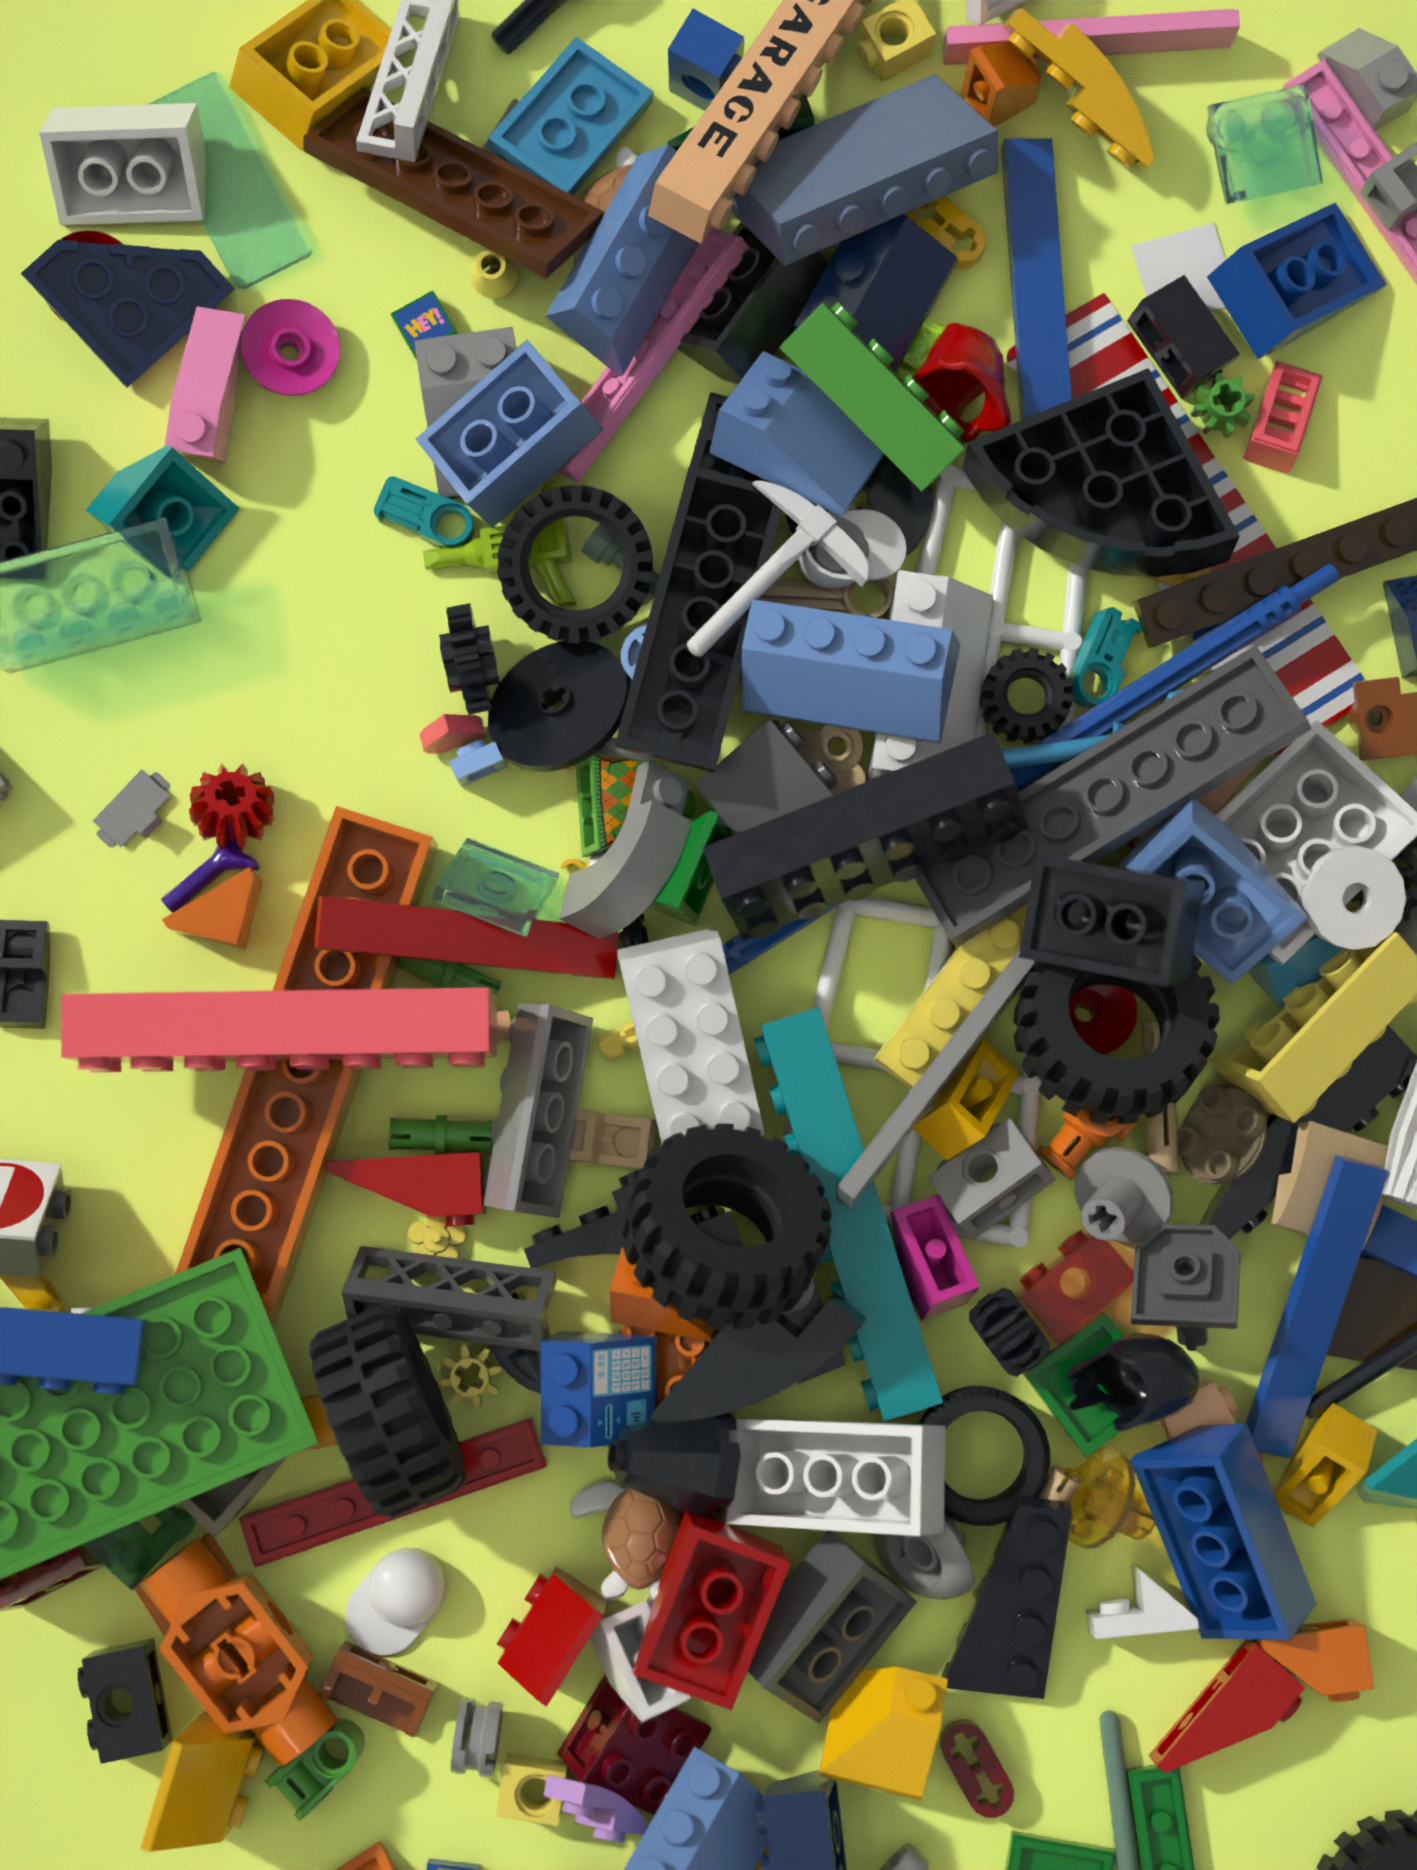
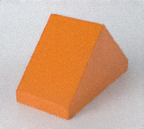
M248 867L163 918L162 921L168 929L178 934L246 949L263 881L256 871Z

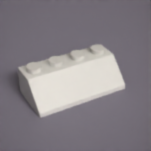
M898 570L893 588L889 620L952 629L961 646L941 744L874 733L868 778H878L975 739L993 595L950 577Z

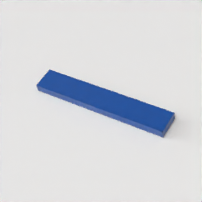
M1004 139L1001 145L1021 420L1072 400L1052 139Z
M1335 1156L1246 1421L1257 1452L1292 1458L1389 1172L1381 1166Z

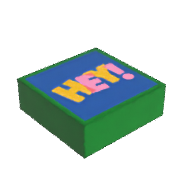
M433 290L390 313L392 320L415 360L417 358L414 340L457 334L455 327Z

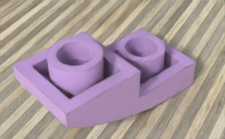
M547 1775L543 1796L564 1801L563 1812L575 1814L574 1822L595 1827L593 1837L614 1842H624L625 1833L644 1835L649 1824L631 1803L618 1794L599 1786Z

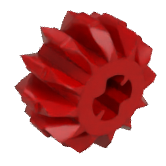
M222 763L218 769L217 776L203 772L200 778L201 786L191 788V808H189L190 820L194 826H198L199 835L203 838V841L216 837V844L221 850L229 841H236V844L243 850L246 844V837L248 836L261 841L264 835V827L272 826L274 821L273 805L275 804L274 793L271 787H266L265 778L262 777L261 772L248 776V770L243 763L235 772H228V769Z

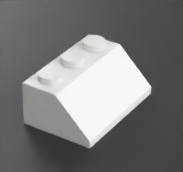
M197 103L60 107L51 109L39 131V136L60 225L204 220L205 145Z

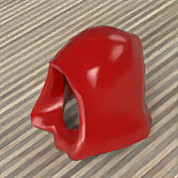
M950 323L936 339L928 352L925 363L913 377L930 394L924 402L937 415L943 410L947 411L965 430L959 438L964 443L975 440L981 431L994 432L1009 426L1011 423L1010 409L1005 394L1006 380L1004 376L1003 355L995 339L982 330L964 324ZM985 392V402L979 416L972 422L961 420L960 417L966 406Z

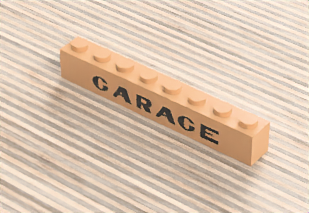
M783 0L655 182L648 216L700 244L703 243L713 227L720 230L731 213L734 204L731 200L734 195L738 193L743 196L750 187L756 173L755 164L758 160L767 162L779 138V134H777L779 129L783 127L788 130L799 112L801 106L799 100L802 95L811 97L823 73L821 67L823 64L826 63L831 66L834 63L844 43V37L842 36L845 32L850 34L855 32L865 12L866 7L863 5L866 1L873 4L876 0Z

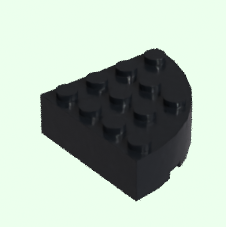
M1149 368L967 443L963 471L981 499L1016 533L1039 549L1074 565L1113 575L1161 577L1193 573L1228 562L1240 538Z

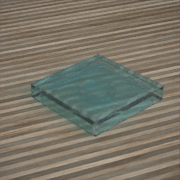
M467 837L436 884L432 900L522 936H528L552 894L560 873Z

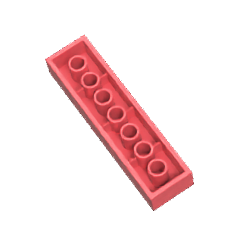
M489 988L62 994L61 1058L77 1061L78 1070H90L91 1073L122 1072V1063H131V1069H140L142 1072H173L174 1062H184V1068L194 1069V1071L214 1072L225 1071L226 1062L237 1061V1068H246L249 1071L277 1070V1061H290V1067H298V1070L329 1069V1060H343V1066H350V1069H381V1059H396V1065L402 1066V1068L420 1069L433 1068V1059L449 1058V1064L454 1065L456 1068L485 1067V1058H497V996Z

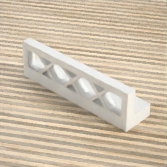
M401 0L356 140L357 151L410 162L416 161L460 17L459 0ZM410 15L427 18L423 30L414 31L408 23ZM416 49L413 64L404 68L397 60V56ZM404 85L405 89L401 102L392 105L385 96L386 92ZM390 122L394 123L395 140L372 136L375 129Z

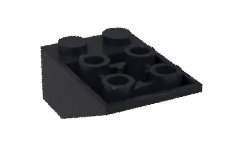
M0 417V576L44 578L46 575L52 477L49 419Z

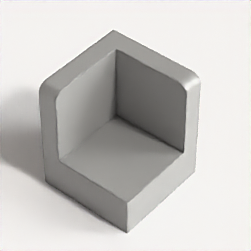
M1417 142L1372 172L1360 190L1361 195L1388 230L1417 211V166L1415 165L1417 160Z

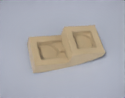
M577 1110L569 1161L642 1169L646 1158L655 1149L658 1129L655 1119Z

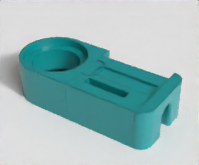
M390 476L386 479L373 509L378 522L381 523L384 517V519L416 532L420 531L421 540L440 548L464 545L472 540L475 526L469 510L464 505L395 476ZM446 514H458L465 520V529L460 536L445 538L439 534L437 529L439 520Z
M1114 607L1106 608L1094 614L1068 677L1072 678L1074 685L1071 689V694H1074L1073 702L1083 708H1093L1118 692L1126 673L1125 670L1120 668L1133 635L1142 632L1138 621L1133 618L1121 620L1122 612ZM1088 671L1095 672L1102 681V692L1098 698L1091 697L1084 689L1083 679Z

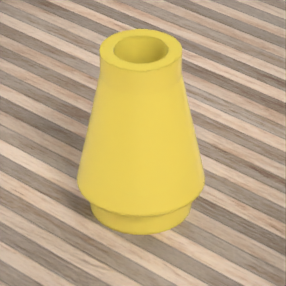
M487 249L473 260L470 267V280L474 289L482 296L493 299L501 298L508 295L516 286L518 268L516 263ZM496 261L500 267L499 271L495 274L485 273L483 270L487 268L488 262Z

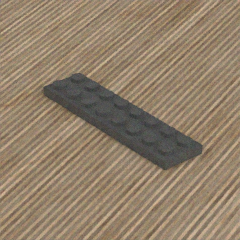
M1255 645L1018 792L1028 829L1019 832L1015 838L1002 844L991 843L975 849L960 861L954 863L942 862L927 868L915 879L950 941L955 947H958L1028 904L1036 854L1095 863L1176 813L1191 798L1199 799L1312 728L1304 713Z

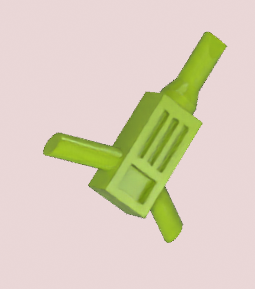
M546 483L543 485L541 493L549 489L561 487L563 483ZM564 518L548 524L537 535L529 555V568L538 567L557 606L561 607L577 604L557 564L572 562L568 524ZM507 525L480 529L481 537L474 538L464 545L423 551L425 569L432 570L469 564L484 567L490 574L498 573V549Z

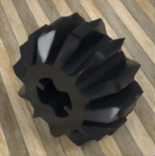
M1002 1287L992 1294L990 1292L980 1299L978 1304L969 1311L970 1323L992 1355L1009 1375L1018 1377L1026 1371L1030 1372L1041 1364V1360L1050 1353L1049 1341L1011 1290Z

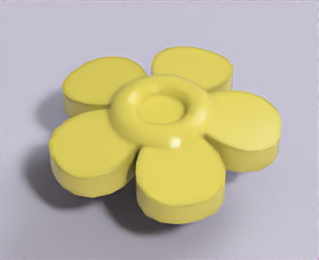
M427 1216L429 1228L424 1223L418 1221L413 1222L409 1226L407 1232L408 1239L412 1243L420 1244L414 1248L412 1253L434 1256L436 1254V1256L458 1258L457 1251L452 1246H459L466 1240L463 1226H444V1216Z

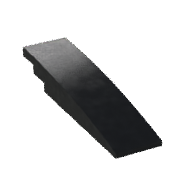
M710 392L685 479L616 738L615 748L714 773L742 667V644L750 608L703 656L697 657L688 650L687 642L769 560L782 510L752 485L754 481H769L709 453L719 409L728 398V396Z

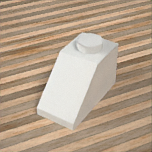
M647 1601L601 1620L589 1638L609 1684L641 1722L649 1720L691 1699L690 1695L633 1675L632 1671L651 1612Z

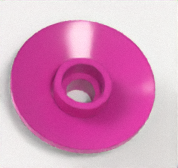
M296 299L271 301L258 308L249 317L242 331L240 347L244 365L258 384L273 393L284 396H302L312 393L325 385L337 368L340 357V342L337 331L330 319L321 310L307 302ZM284 347H293L297 350L299 356L294 360H286L282 357L280 351Z

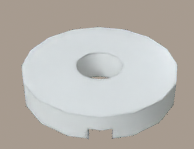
M1360 846L1333 849L1315 862L1310 870L1313 872L1310 874L1307 884L1304 883L1301 899L1303 911L1307 915L1306 920L1314 934L1334 946L1353 950L1373 947L1389 937L1402 919L1406 902L1404 880L1394 862L1377 850ZM1356 883L1363 891V902L1357 910L1350 912L1343 904V894L1348 886Z

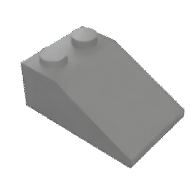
M513 326L414 340L427 428L517 349ZM433 462L439 495L449 499L462 498Z

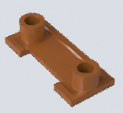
M1399 677L1353 682L1355 703L1349 711L1348 720L1350 727L1357 733L1359 759L1366 761L1417 754V692L1401 694ZM1374 711L1380 714V721L1377 725H1371L1368 720L1369 715Z

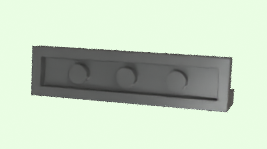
M360 1246L341 1293L348 1319L385 1304L396 1306V1308L400 1309L403 1317H406L414 1334L541 1351V1341L550 1337L546 1311L557 1279L555 1271ZM369 1265L390 1267L393 1271L392 1274L378 1281L364 1279ZM425 1272L436 1273L442 1279L428 1287L415 1286L411 1279ZM473 1279L487 1280L491 1285L478 1293L463 1292L460 1288L461 1285ZM522 1285L539 1287L535 1301L513 1299L509 1292Z

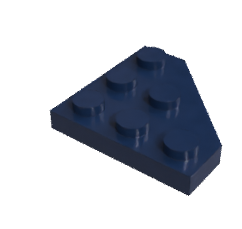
M57 240L21 272V276L125 388H128L190 331L196 307L214 309L235 290L231 283L200 250L150 248L148 246Z

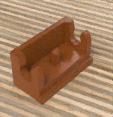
M345 1641L335 1655L319 1696L338 1702L415 1738L439 1682Z

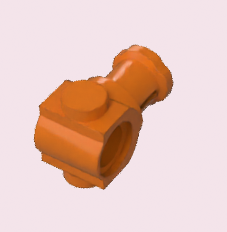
M1080 1109L1076 1117L1065 1112L1062 1115L1065 1125L1047 1147L1041 1145L1036 1152L1051 1167L1072 1181L1076 1176L1074 1169L1093 1146L1101 1149L1111 1136L1121 1142L1132 1131L1139 1118L1136 1123L1120 1125L1118 1117L1112 1116L1106 1124L1090 1122L1091 1112ZM1076 1138V1141L1074 1142V1144L1070 1147V1149H1069V1150L1065 1153V1155H1064L1065 1150L1069 1147V1145H1070V1144L1074 1141V1139Z

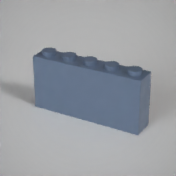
M933 74L778 140L767 162L758 160L755 164L756 173L747 192L743 196L736 193L731 201L734 204L731 211L786 266L998 173V130L938 76Z

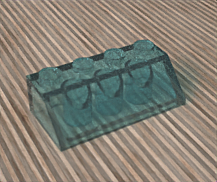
M167 518L157 519L0 562V670L10 674L202 622L189 573Z

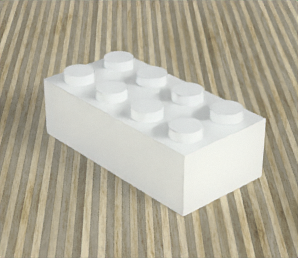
M713 927L617 950L661 1143L675 1133L681 1132L685 1136L688 1128L706 1125L708 1130L714 1129L715 1125L719 1123L734 1124V1129L745 1131L746 1127L761 1130L760 1135L765 1134L717 928Z
M736 1418L737 1431L729 1430V1442L739 1443L741 1458L734 1500L727 1506L726 1524L910 1536L944 1533L945 1426Z

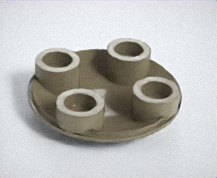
M1218 1084L1205 1086L1200 1091L1198 1100L1188 1111L1182 1127L1177 1130L1178 1155L1181 1156L1183 1164L1189 1173L1198 1180L1209 1184L1228 1183L1245 1174L1258 1159L1266 1139L1267 1121L1261 1103L1257 1098L1240 1087L1220 1086Z

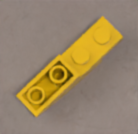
M1023 8L1014 10L1002 26L1011 33L1007 42L1026 58L1030 59L1035 53L1048 64L1049 67L1045 71L1046 75L1060 87L1068 91L1073 85L1077 89L1065 105L1074 113L1070 121L1089 137L1093 138L1096 133H1099L1112 145L1107 152L1126 168L1130 169L1134 163L1138 167H1149L1154 160V156L1140 112L1125 83L1097 46L1073 23L1065 25L1059 34L1055 36Z

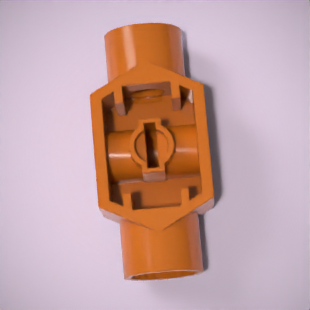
M197 1537L139 1583L170 1624L159 1649L223 1734L251 1729L279 1767L304 1752L337 1721L338 1717L325 1700L319 1696L318 1691L305 1676L314 1657L313 1651L252 1572L229 1577L204 1543Z

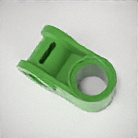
M337 1720L326 1733L304 1752L287 1764L278 1767L265 1780V1783L269 1788L276 1786L296 1808L294 1816L299 1821L302 1820L333 1790L334 1786L355 1765L364 1750L365 1740L363 1732L358 1725L350 1720ZM329 1738L341 1739L349 1748V1757L345 1759L334 1758L326 1748V1740Z

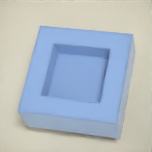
M484 740L475 741L457 750L458 757L449 761L461 787L507 768L496 742L486 745Z

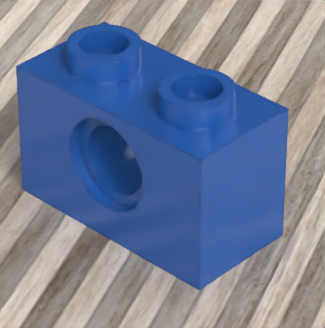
M692 8L668 48L669 91L706 111L743 58L744 36Z

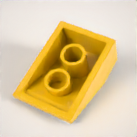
M307 0L239 47L229 88L302 151L304 150L303 136L360 89L364 87L369 90L375 83L391 29L358 0Z
M203 1711L172 1742L141 1842V1850L156 1852L221 1843L232 1830V1827L236 1829L241 1828L250 1801L249 1797L242 1796L248 1776L256 1778L265 1753V1747L258 1745L259 1739L251 1729L223 1734L210 1715Z

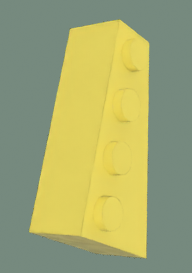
M1392 932L1389 937L1373 947L1358 950L1343 948L1319 968V974L1322 978L1318 982L1309 983L1300 988L1296 987L1282 999L1285 1003L1283 1011L1264 1025L1259 1020H1256L1242 1032L1247 1039L1242 1045L1229 1055L1221 1049L1208 1060L1209 1063L1229 1086L1240 1087L1257 1098L1265 1111L1295 1123L1300 1117L1312 1111L1317 1104L1318 1098L1335 1080L1340 1079L1350 1070L1352 1062L1369 1044L1377 1041L1385 1033L1387 1025L1404 1007L1409 1006L1417 999V955L1399 933Z

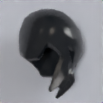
M1136 1332L1126 1334L1108 1344L1089 1360L1076 1363L1071 1367L1067 1377L1070 1380L1069 1384L1074 1387L1069 1393L1076 1396L1070 1402L1069 1409L1074 1411L1102 1403L1110 1411L1120 1416L1113 1421L1115 1430L1127 1431L1176 1415L1189 1406L1199 1389V1371L1194 1361L1183 1348L1170 1339L1155 1334ZM1097 1384L1101 1385L1106 1391V1393L1103 1392Z

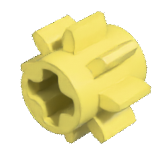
M467 1343L461 1346L463 1359L460 1361L452 1357L444 1358L443 1363L452 1370L450 1376L440 1381L439 1385L444 1387L452 1386L456 1392L452 1400L454 1405L460 1402L463 1397H472L473 1405L475 1408H479L482 1406L481 1393L484 1390L494 1395L500 1392L499 1387L491 1381L493 1375L500 1373L503 1367L501 1365L491 1366L487 1360L491 1348H485L481 1351L480 1355H472L471 1348ZM474 1363L478 1364L481 1367L478 1376L484 1380L483 1385L475 1383L468 1388L462 1384L465 1375L459 1370L461 1367L469 1368Z

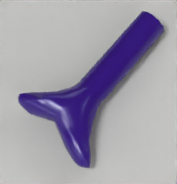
M229 841L222 850L217 846L213 855L164 895L161 900L173 913L183 907L225 871L246 869L248 867L258 871L260 866L254 857L242 851L236 844V841Z

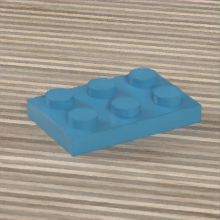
M575 37L490 134L487 148L503 160L574 195L652 104L654 91L578 37Z

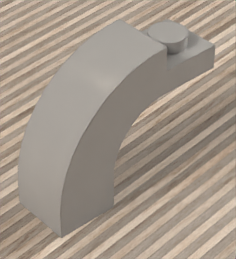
M651 760L638 765L627 815L617 838L597 862L569 874L559 916L560 920L600 939L625 928L646 910L668 881L686 844L692 821L682 816L689 781Z

